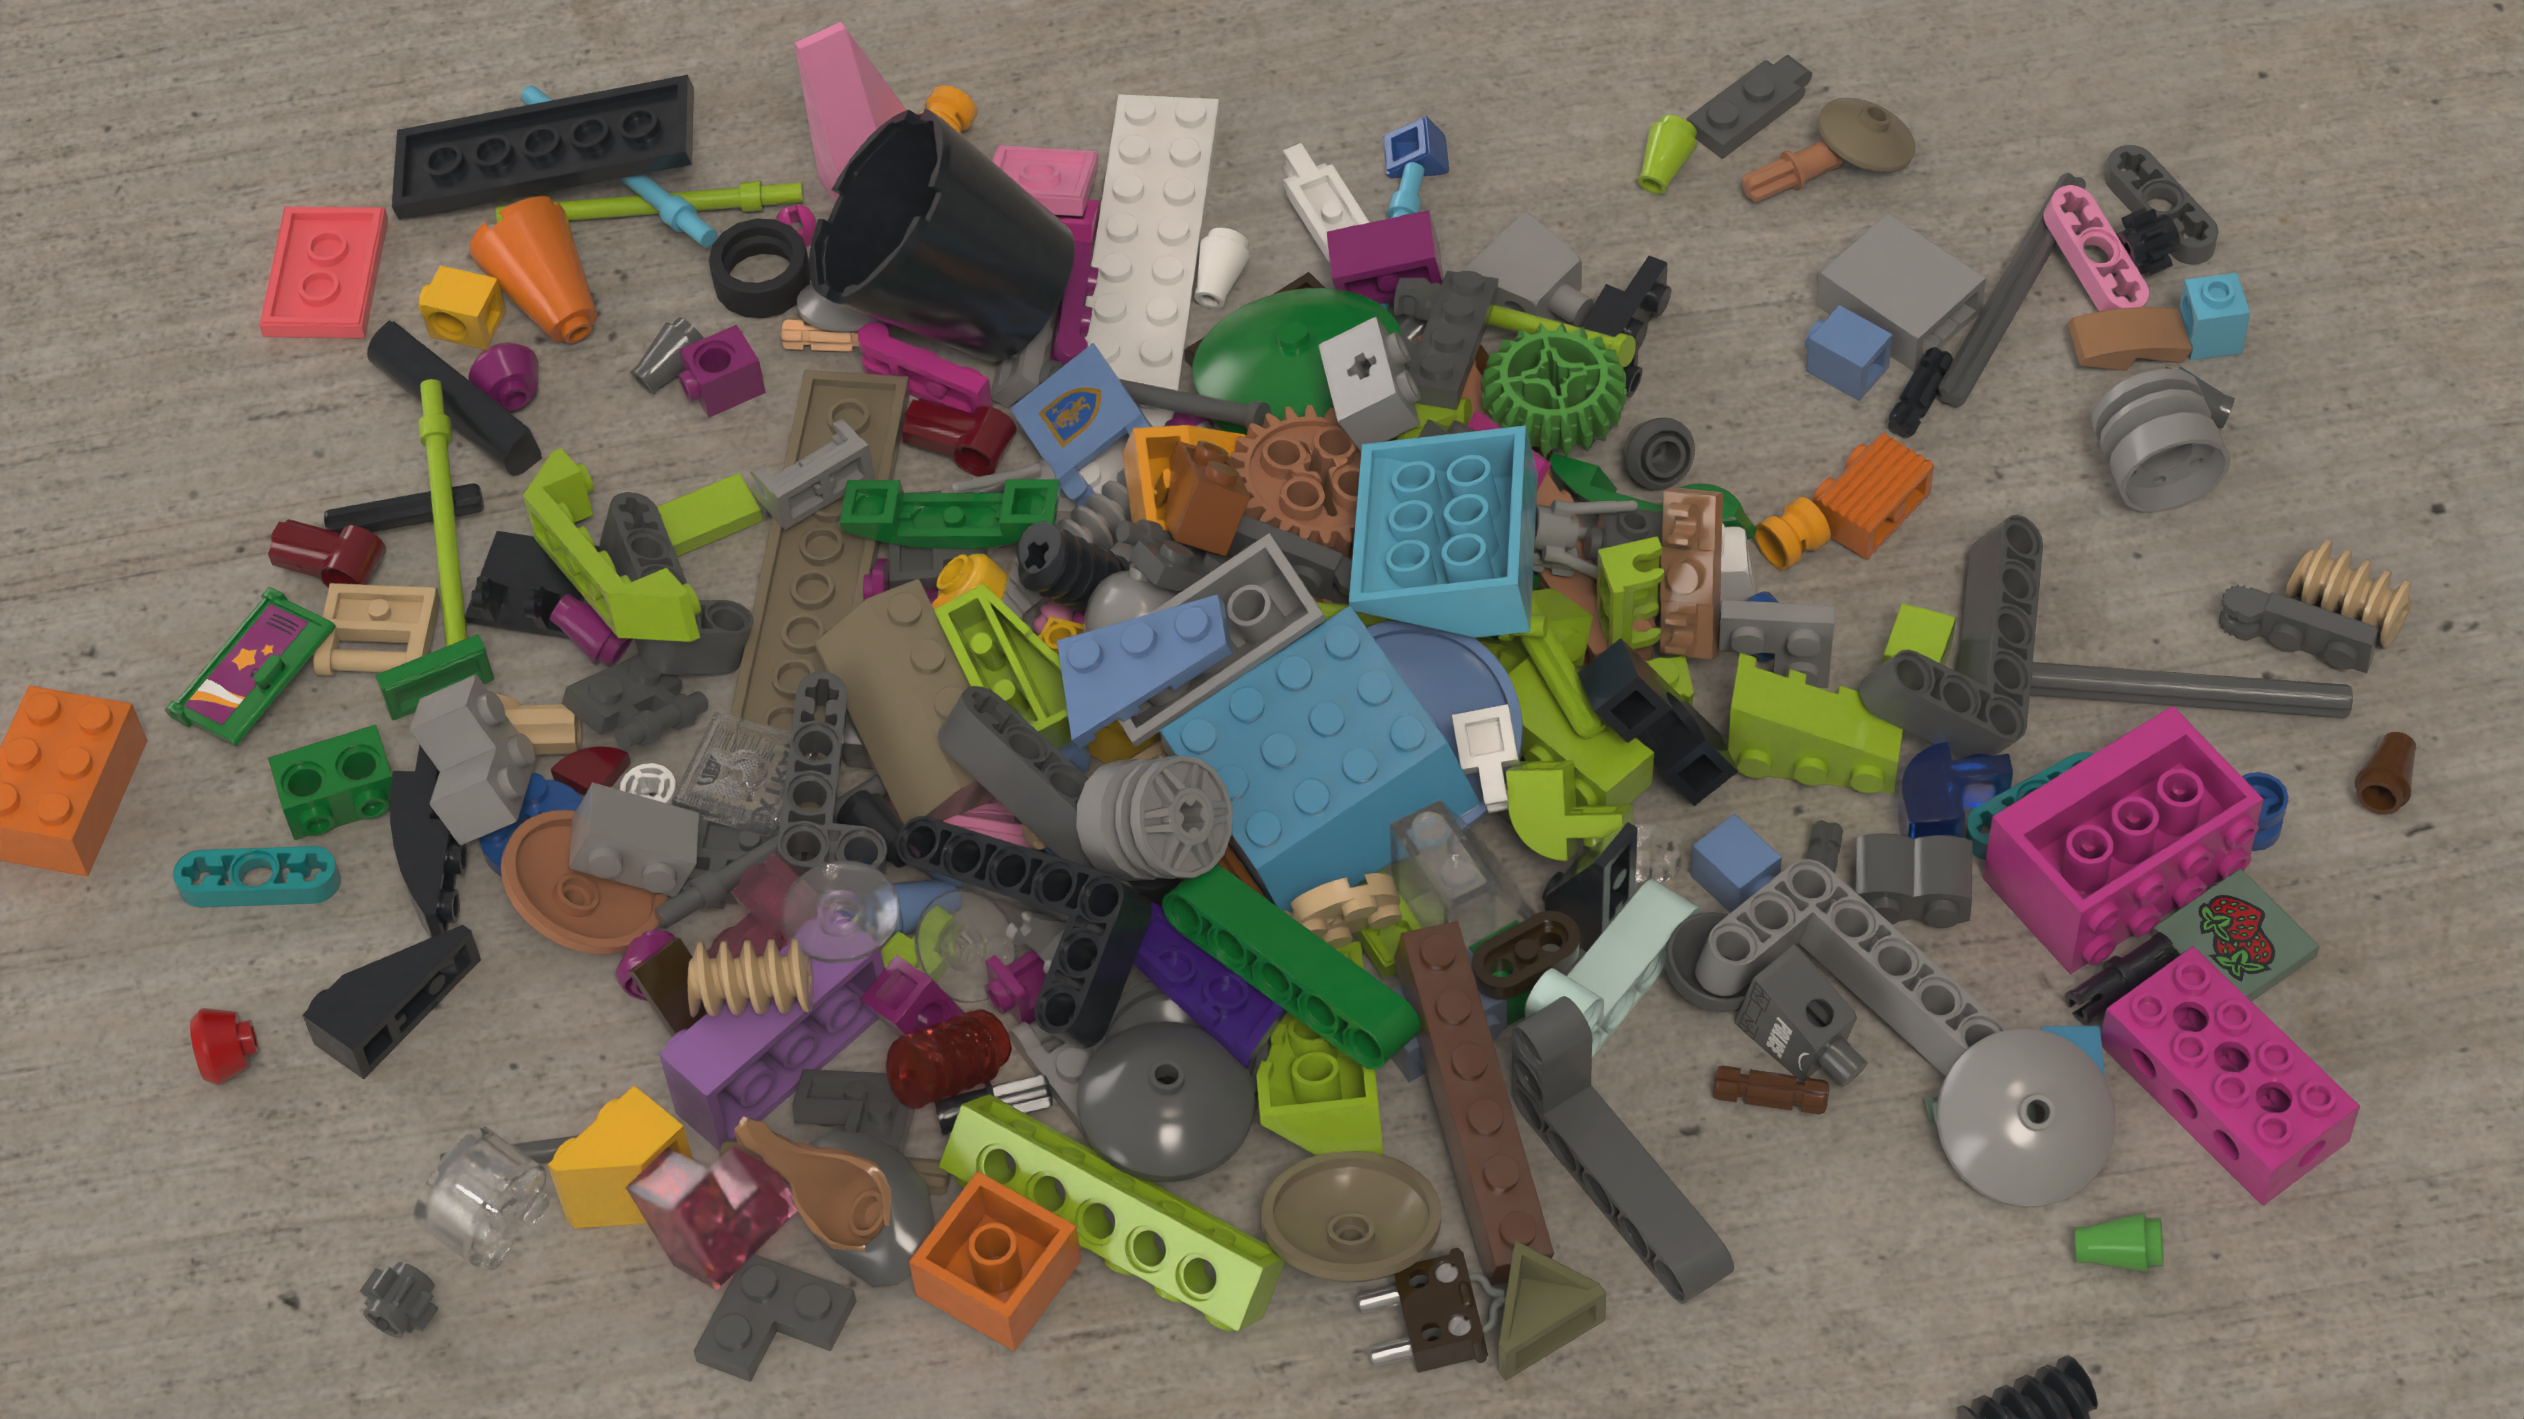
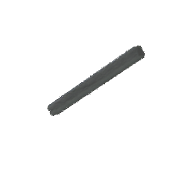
M2065 173L2058 179L1938 385L1939 392L1937 396L1942 403H1949L1954 408L1960 407L1965 403L2057 244L2044 221L2043 215L2047 204L2054 192L2062 186L2075 185L2085 189L2086 182L2082 177H2074L2071 173ZM2062 207V211H2063L2064 213H2067V211L2065 210V208Z
M2033 662L2030 695L2343 718L2350 715L2353 704L2352 687L2346 684Z

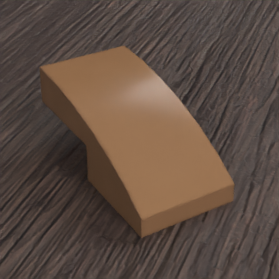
M2162 307L2121 308L2073 317L2068 323L2081 366L2127 371L2136 358L2183 363L2193 350L2180 309Z

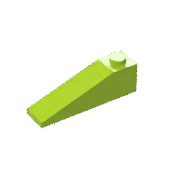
M1361 941L1351 942L1344 947L1336 949L1364 969ZM1287 1012L1271 1034L1272 1044L1266 1061L1261 1060L1256 1074L1261 1125L1315 1155L1348 1151L1384 1154L1375 1070L1367 1069L1358 1064Z

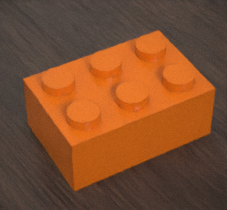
M28 686L0 747V861L89 876L147 743V738L132 703Z

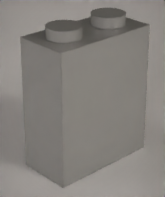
M1887 213L1872 227L1867 225L1862 228L1854 238L1853 243L1838 257L1833 255L1824 262L1817 275V281L1819 282L1817 307L1831 315L1841 305L1893 334L1890 356L1914 372L1917 367L1922 366L1920 361L1926 350L1932 347L1941 349L1982 312L1986 277L1890 213Z

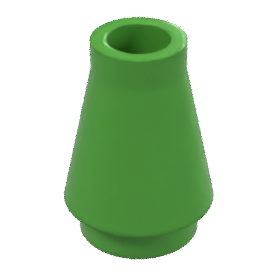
M2144 1212L2092 1226L2075 1227L2077 1263H2094L2149 1273V1267L2164 1266L2161 1218H2146Z

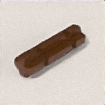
M1721 1065L1717 1067L1715 1072L1713 1096L1717 1100L1737 1102V1098L1742 1097L1746 1098L1745 1104L1792 1110L1793 1105L1802 1106L1801 1112L1820 1115L1825 1113L1827 1109L1830 1088L1829 1083L1822 1079L1806 1077L1805 1083L1796 1082L1797 1076L1752 1069H1750L1749 1075L1741 1074V1068Z

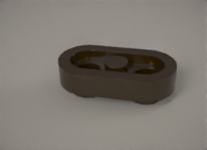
M1544 911L1485 941L1476 949L1472 959V971L1478 990L1493 999H1510L1534 987L1540 977L1549 969L1553 968L1559 972L1566 970L1575 963L1580 953L1579 927L1571 917L1564 913ZM1547 944H1554L1560 949L1549 952L1542 949V947ZM1497 971H1506L1511 975L1496 977L1492 974Z

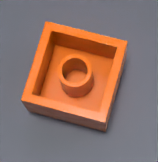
M977 1171L910 1259L909 1266L916 1296L1015 1352L1082 1261L1076 1225Z

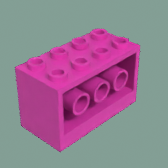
M2171 706L1992 816L1983 880L2071 975L2088 963L2091 966L2100 964L2124 940L2132 935H2135V937L2146 935L2159 923L2162 916L2178 906L2180 908L2184 907L2202 895L2208 887L2222 878L2226 879L2241 868L2244 871L2251 862L2250 855L2254 837L2259 828L2258 820L2263 798L2174 706Z

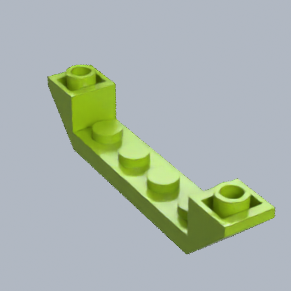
M562 448L552 451L523 494L535 540L618 638L692 642L699 639L700 634L695 616L701 614V607L697 595L689 583L682 585L667 567L631 582L627 575L619 577L608 553L605 550L600 552L596 550L591 535L584 526L576 527L575 522L594 515L588 494L594 492L593 481L582 462L575 464Z

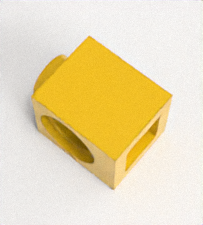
M441 265L431 283L423 287L418 302L419 312L423 314L429 337L484 350L488 348L506 313L498 278Z

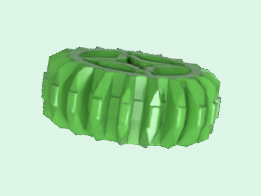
M1540 322L1535 334L1531 335L1519 329L1515 341L1502 339L1499 352L1490 353L1487 369H1484V374L1481 376V391H1483L1482 408L1489 418L1503 428L1526 426L1531 448L1534 446L1540 447L1545 458L1551 449H1561L1565 456L1568 457L1572 446L1577 445L1588 452L1593 438L1605 441L1610 427L1618 426V421L1621 419V411L1627 400V389L1625 388L1626 374L1623 371V366L1619 365L1616 350L1606 349L1602 336L1588 340L1584 327L1573 334L1567 332L1563 322L1556 331H1547Z

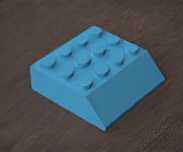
M1351 605L1159 730L1162 747L1169 757H1196L1216 770L1227 787L1233 809L1232 835L1229 844L1267 899L1282 911L1285 910L1293 913L1290 903L1295 898L1313 888L1334 880L1347 877L1350 888L1360 886L1366 882L1364 874L1381 872L1480 806V802L1449 743Z

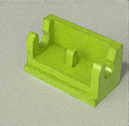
M1658 536L1598 549L1596 617L1607 648L1620 638L1633 650L1651 646L1661 638L1660 628H1650L1647 631H1637L1632 628L1633 622L1637 620H1648L1659 615L1658 584L1664 579V569L1659 568L1662 546Z

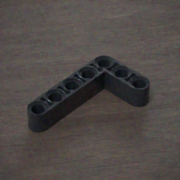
M918 816L910 819L903 825L897 837L896 848L900 859L908 865L940 882L1067 922L1036 1001L1035 1019L1042 1030L1076 1048L1086 1049L1095 1046L1101 1041L1109 1028L1150 923L1152 907L1147 895L1110 873L937 819ZM1118 901L1117 906H1116L1115 909L1112 911L1113 906H1114L1115 903ZM1096 956L1095 962H1094L1093 965L1090 967L1092 960H1093L1094 957ZM1075 1010L1074 1016H1073L1072 1019L1069 1021V1018H1070L1071 1014H1072L1073 1011Z

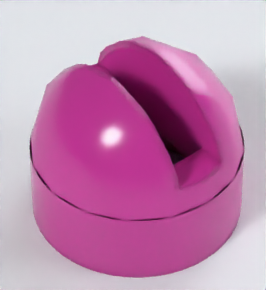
M801 204L782 208L777 214L776 220L792 226L791 223L801 222L803 229L796 231L803 237L805 247L810 246L817 224L813 213L808 207Z

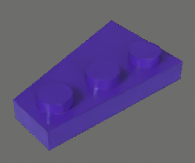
M1151 901L1152 914L1150 923L1133 965L1248 1069L1287 1011L1178 932L1166 918L1162 906Z

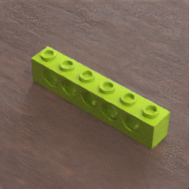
M990 1094L961 1105L939 1164V1168L957 1177L956 1182L961 1187L965 1188L977 1171L1076 1225L1080 1248H1087L1103 1257L1105 1265L1113 1271L1124 1275L1138 1276L1154 1285V1291L1162 1298L1176 1303H1187L1205 1313L1204 1318L1217 1328L1239 1332L1263 1319L1286 1262L1268 1244L1149 1180L1133 1177L1116 1169L1099 1156L1096 1151ZM1006 1151L1015 1161L1016 1172H1013L1007 1164ZM1055 1178L1064 1187L1065 1200L1056 1191ZM1105 1205L1114 1214L1115 1227L1105 1217ZM1154 1232L1163 1239L1166 1247L1165 1254L1161 1253L1156 1247ZM1204 1260H1207L1214 1267L1216 1282L1207 1276L1204 1269Z

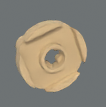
M1383 873L1364 874L1368 885L1350 888L1347 877L1328 882L1295 898L1290 903L1293 913L1284 910L1285 913L1335 949L1353 941L1352 933L1368 927L1371 929L1385 928L1402 919L1399 908L1401 900L1392 876Z

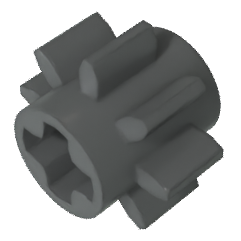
M398 1262L393 1269L387 1266L384 1271L375 1268L359 1291L367 1297L365 1301L367 1307L363 1314L374 1327L393 1337H401L405 1330L411 1333L414 1328L423 1332L438 1310V1307L431 1303L434 1297L431 1294L435 1287L434 1283L422 1271L407 1263Z

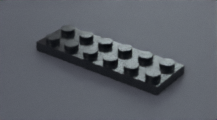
M683 75L397 130L392 208L400 220L692 165L694 87L689 76Z

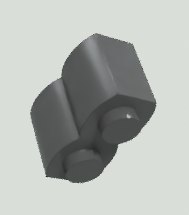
M1887 833L1858 836L1856 843L1855 892L1892 925L1899 921L1914 919L1926 922L1933 927L1948 928L1957 923L1970 921L1972 906V841L1961 837L1945 835L1925 836L1916 839Z

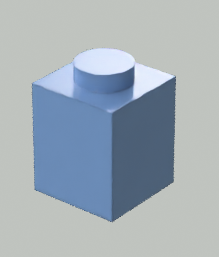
M1839 305L1825 321L1822 319L1818 320L1806 337L1805 347L1808 348L1806 372L1860 401L1889 368L1893 334Z
M1733 814L1692 845L1691 877L1731 913L1781 873L1782 856L1736 814Z

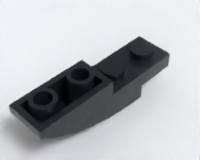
M1648 255L1625 291L1605 284L1593 305L1584 329L1613 337L1620 333L1634 337L1636 342L1634 357L1628 366L1623 367V371L1626 374L1625 388L1627 389L1628 397L1635 393L1641 381L1643 369L1638 366V350L1646 337L1648 323L1654 314L1657 316L1662 315L1668 305L1672 291L1671 287L1667 285L1668 263ZM1593 438L1590 448L1592 447L1596 439Z
M419 744L415 771H393L390 825L395 854L409 897L422 926L429 937L432 938L448 931L449 923H456L458 920L460 899L455 886L457 875H464L466 872L467 846L466 844L461 846L458 844L429 804L440 771Z

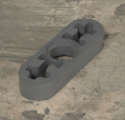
M2124 145L2113 150L2108 158L2105 177L2109 189L2132 213L2143 208L2146 212L2153 209L2147 202L2154 198H2165L2173 202L2175 208L2169 211L2156 210L2157 216L2162 214L2168 215L2179 232L2180 248L2171 253V255L2179 262L2190 265L2208 261L2215 252L2218 237L2216 222L2148 150L2136 145ZM2137 170L2139 171V177L2135 173ZM2184 232L2189 238H2184Z

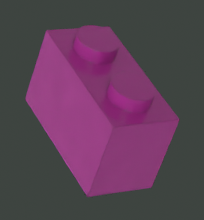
M1429 210L1327 231L1331 276L1335 289L1357 293L1379 304L1394 302L1395 291L1400 278H1426L1430 284L1439 283L1442 285L1444 277L1440 247Z

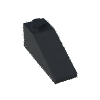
M1629 822L1581 854L1565 873L1557 872L1550 879L1543 892L1542 900L1545 902V911H1558L1571 917L1580 930V948L1586 952L1635 895L1638 827Z
M460 925L343 974L329 989L319 992L311 1001L308 1010L302 1015L314 1045L359 1077L365 1079L481 961L472 931L466 926Z

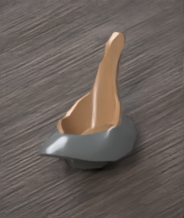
M742 1117L739 1125L735 1127L738 1145L761 1155L767 1165L789 1181L795 1207L814 1237L836 1263L872 1287L898 1285L911 1275L909 1261L931 1233L935 1224L928 1186L904 1154L867 1133L832 1130L809 1144L794 1142L770 1130L765 1122L754 1118Z

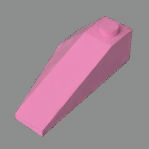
M841 22L794 43L819 182L835 203L839 194L831 189L855 152L881 125L895 115L906 111L905 107Z

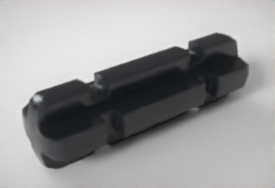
M1937 347L1926 350L1920 361L1922 366L1915 369L1899 397L1901 402L1895 404L1889 415L1888 428L1893 434H1900L1904 438H1909L1917 431L1921 424L1919 419L1925 417L1939 392L1938 385L1953 361V357L1948 351H1941Z

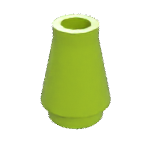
M1663 115L1659 118L1658 122L1653 123L1649 127L1642 170L1638 177V184L1644 190L1653 194H1664L1670 182L1697 148V141L1695 139L1697 130L1689 121L1675 115Z

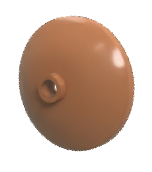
M558 810L545 812L533 816L522 823L514 831L505 846L501 859V875L504 888L513 906L536 931L551 941L576 951L591 954H615L625 952L633 939L640 937L646 931L657 928L659 921L655 916L654 909L666 902L667 895L653 893L642 888L569 869L572 817L576 811Z

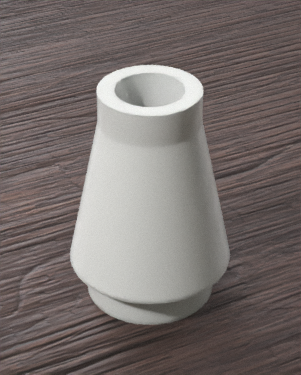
M1214 228L1210 230L1207 237L1201 240L1197 288L1194 299L1200 305L1212 309H1220L1224 306L1229 292L1250 259L1248 251L1249 242L1241 233L1228 228Z

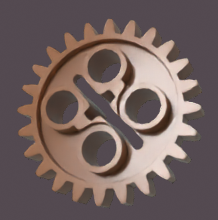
M1307 405L1304 417H1298L1290 407H1285L1283 421L1267 413L1265 414L1263 427L1254 423L1249 424L1247 437L1239 436L1237 438L1235 451L1230 455V459L1250 495L1243 515L1327 548L1335 547L1337 552L1342 553L1344 557H1348L1350 544H1354L1361 451L1336 420L1335 409L1330 407L1325 417H1317L1313 406Z

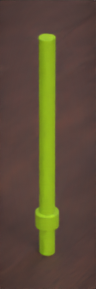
M757 180L740 182L739 187L670 192L672 196L679 195L683 197L697 211L741 208L744 213L764 211V206L804 203L802 182L762 185V181ZM639 195L553 202L556 205L558 202L567 214L568 221L660 214L657 209ZM508 205L496 206L497 223L503 220L499 211Z
M429 379L420 384L423 417L419 419L418 424L420 442L423 446H426L445 643L447 647L467 639L448 453V444L452 442L451 419L444 413L442 383L439 380Z

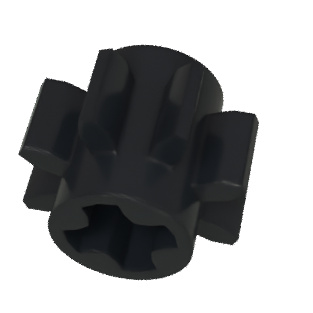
M2143 208L2121 218L2126 230L2116 233L2141 275L2148 272L2151 276L2173 266L2168 254L2179 250L2180 236L2176 225L2168 215L2162 214L2157 216L2155 209L2146 212Z

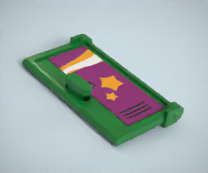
M268 587L262 593V600L181 696L176 701H171L168 704L165 712L172 719L187 727L194 725L233 746H237L336 628V625L330 620L288 601L284 593L272 587Z

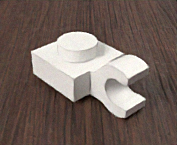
M1506 704L1452 715L1460 765L1465 775L1480 773L1482 792L1488 813L1508 810L1507 783L1503 768L1520 765L1509 705Z

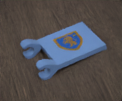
M1094 343L1010 408L1042 458L1052 468L1055 477L1060 480L1061 488L1066 496L1074 501L1077 506L1087 507V498L1095 492L1079 470L1125 434L1129 433L1131 435L1133 428L1153 427Z

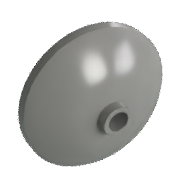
M2030 1028L2010 1029L1994 1033L1978 1041L1963 1052L1952 1065L1944 1079L1939 1094L1937 1126L1941 1144L1949 1162L1959 1176L1977 1192L1991 1200L2010 1206L2023 1208L2047 1206L2065 1200L2081 1191L2097 1176L2104 1166L2115 1135L2116 1118L2113 1097L2099 1067L2081 1048L2071 1041L2043 1030ZM2031 1102L2041 1105L2044 1109L2045 1117L2040 1124L2032 1122L2027 1116V1107Z

